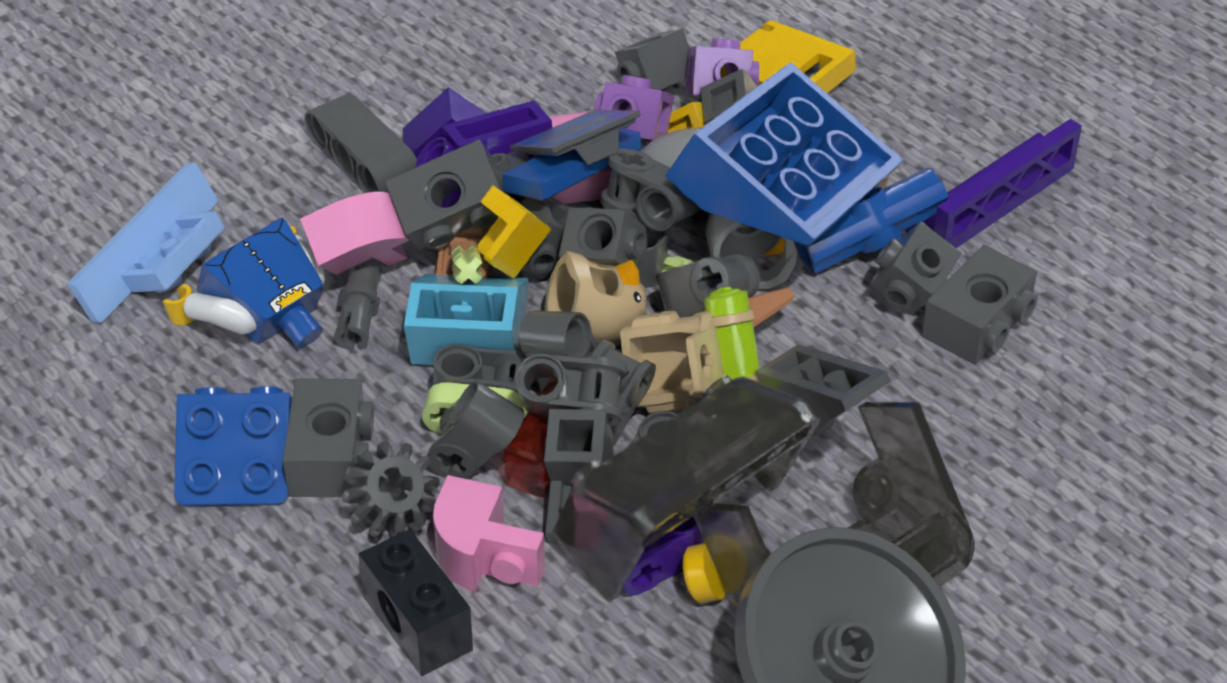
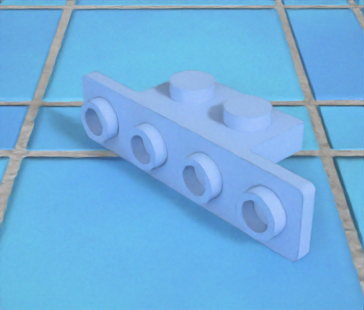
M186 163L69 281L68 286L91 322H103L131 292L155 291L156 293H163L171 290L181 282L183 278L182 273L190 264L211 250V242L224 230L225 226L216 211L209 212L217 204L218 199L196 163Z

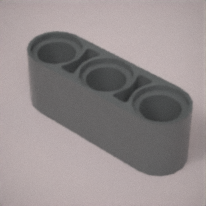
M351 93L340 96L305 113L306 129L313 143L364 193H389L385 183L386 180L416 167L417 159L411 149Z

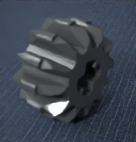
M381 441L379 443L376 455L367 449H363L356 456L360 467H348L343 475V478L355 487H351L343 492L341 495L342 502L360 504V507L351 515L350 519L354 524H357L366 516L371 518L373 521L369 527V534L373 537H377L382 532L386 523L392 537L404 532L406 524L415 531H418L426 524L422 512L433 513L436 499L429 495L428 492L436 490L440 486V479L435 476L422 475L431 464L430 457L424 456L416 464L409 460L413 452L411 443H404L397 456L394 455L389 441ZM386 479H389L392 488H401L402 493L395 501H393L390 492L380 491V487Z

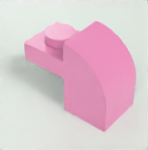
M369 192L358 194L334 202L300 218L317 265L335 275L371 258L387 266L407 259L402 244L409 241V238L404 232L390 193Z
M447 475L433 510L436 555L445 575L459 586L475 592L483 574L494 576L499 581L508 584L520 582L539 586L545 571L544 533L504 525L503 490L501 486Z

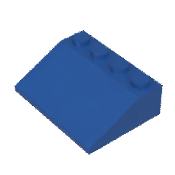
M790 62L695 132L665 177L676 185L686 198L694 201L704 211L810 246L897 169L903 162V159Z

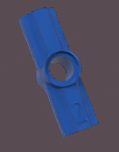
M925 168L884 189L882 187L874 188L810 246L796 241L795 246L800 258L804 261L810 272L816 274L858 252H873L884 248L892 238L898 240L902 236L901 231L935 215L937 206L948 200V193L942 180L939 179L933 168Z

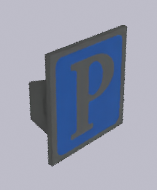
M593 110L510 146L511 151H518L519 154L559 156L575 149L584 162L589 165L619 152V129L635 123V118L641 116L640 111Z

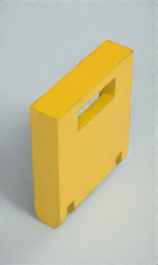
M773 20L767 21L761 26V29H756L740 42V49L753 50V61L759 62L758 86L790 62L803 73L818 62L819 71L810 79L826 93H829L856 71L855 50ZM724 66L720 69L721 78L727 76V70Z

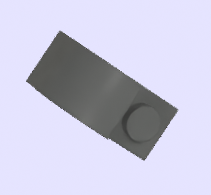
M549 409L544 463L551 480L546 523L547 539L549 542L595 543L599 534L607 527L609 500H612L614 486L613 437L607 411Z

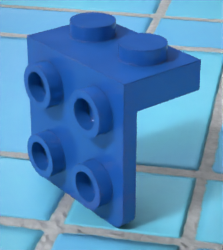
M270 386L251 388L250 393H228V390L224 388L202 387L195 389V394H177L174 485L176 501L183 506L280 505L288 500L289 491L286 484L283 457L292 403L291 394L289 392L283 393L282 388Z

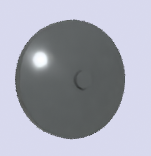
M841 527L821 528L800 534L788 540L768 555L755 568L741 593L735 618L734 638L738 666L744 683H965L966 658L960 627L948 599L936 581L918 561L895 544L879 536L861 530Z

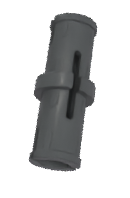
M374 258L363 262L359 270V264L350 268L346 286L340 290L337 304L338 307L341 306V312L334 338L335 342L343 349H354L357 334H359L357 344L359 350L367 346L371 319L377 314L380 304V298L377 297V287L382 273V263Z

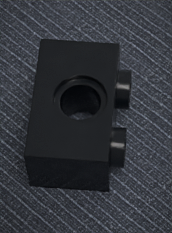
M411 529L358 553L364 599L421 677L473 651L470 606Z

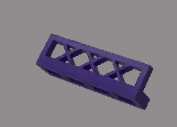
M1070 118L1045 136L1038 132L948 191V200L938 205L936 214L923 221V223L953 247L958 248L1074 169L1082 125ZM917 224L905 229V233L910 231Z

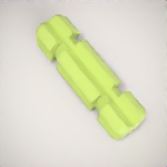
M458 244L451 251L453 276L461 285L468 278L476 285L483 278L480 268L483 264L480 252L472 244L466 250Z

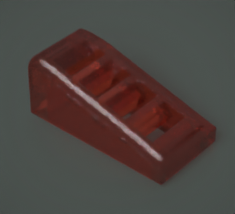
M550 378L539 396L551 393L556 388L558 382ZM528 412L517 434L504 449L505 483L508 487L543 499L550 483V477L544 463L548 418L534 417Z

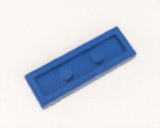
M624 128L619 129V149L637 151L641 149L640 132ZM575 149L559 156L539 155L502 174L504 191L545 201L609 167V156L587 165Z

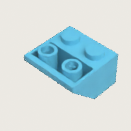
M424 274L413 281L410 287L404 320V331L411 364L433 365V358L436 352L442 347L451 344H464L471 347L499 350H520L519 329L525 315L529 288L528 278L513 279L483 276L476 285L469 278L461 285L455 280L453 275ZM511 365L510 369H516V366Z

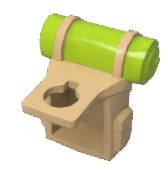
M731 286L719 288L704 298L705 311L687 317H679L676 311L651 313L634 318L632 325L626 326L620 331L622 354L640 363L648 360L656 364V371L651 386L643 400L636 407H645L649 413L680 411L690 408L694 399L720 397L722 408L729 409V411L746 412L765 402L764 391L755 373L761 367L753 326L754 314L753 309H750L747 290L732 289Z

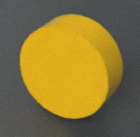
M711 542L689 546L683 556V572L691 596L700 604L722 600L726 594V574L718 549Z

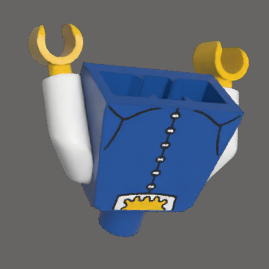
M281 217L203 263L196 289L199 293H193L188 284H183L177 288L179 300L171 301L166 298L162 302L169 320L173 324L186 325L196 319L212 323L241 335L246 334L252 341L257 343H263L283 330L298 349H303L314 342L323 332V328L310 313L317 308L325 283L324 269L317 265L309 241L297 235L296 228L289 226L287 221Z

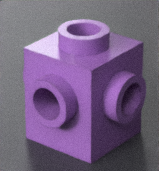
M712 38L711 47H689L685 95L701 96L702 87L721 79L720 69L722 66L726 68L727 75L743 68L758 86L759 62L753 61V50L740 49V40Z
M623 75L621 84L605 81L604 92H600L597 95L594 110L640 111L641 116L635 118L636 122L624 127V129L640 132L641 140L653 141L657 137L668 134L674 95L661 90L650 89L652 80Z

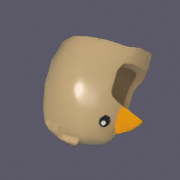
M566 251L557 262L546 291L545 311L581 312L585 314L590 322L597 346L603 340H608L614 343L615 347L621 345L620 331L624 327L632 325L634 318L647 315L646 289L640 283L639 269L633 260L617 266L605 265L587 260L582 254Z

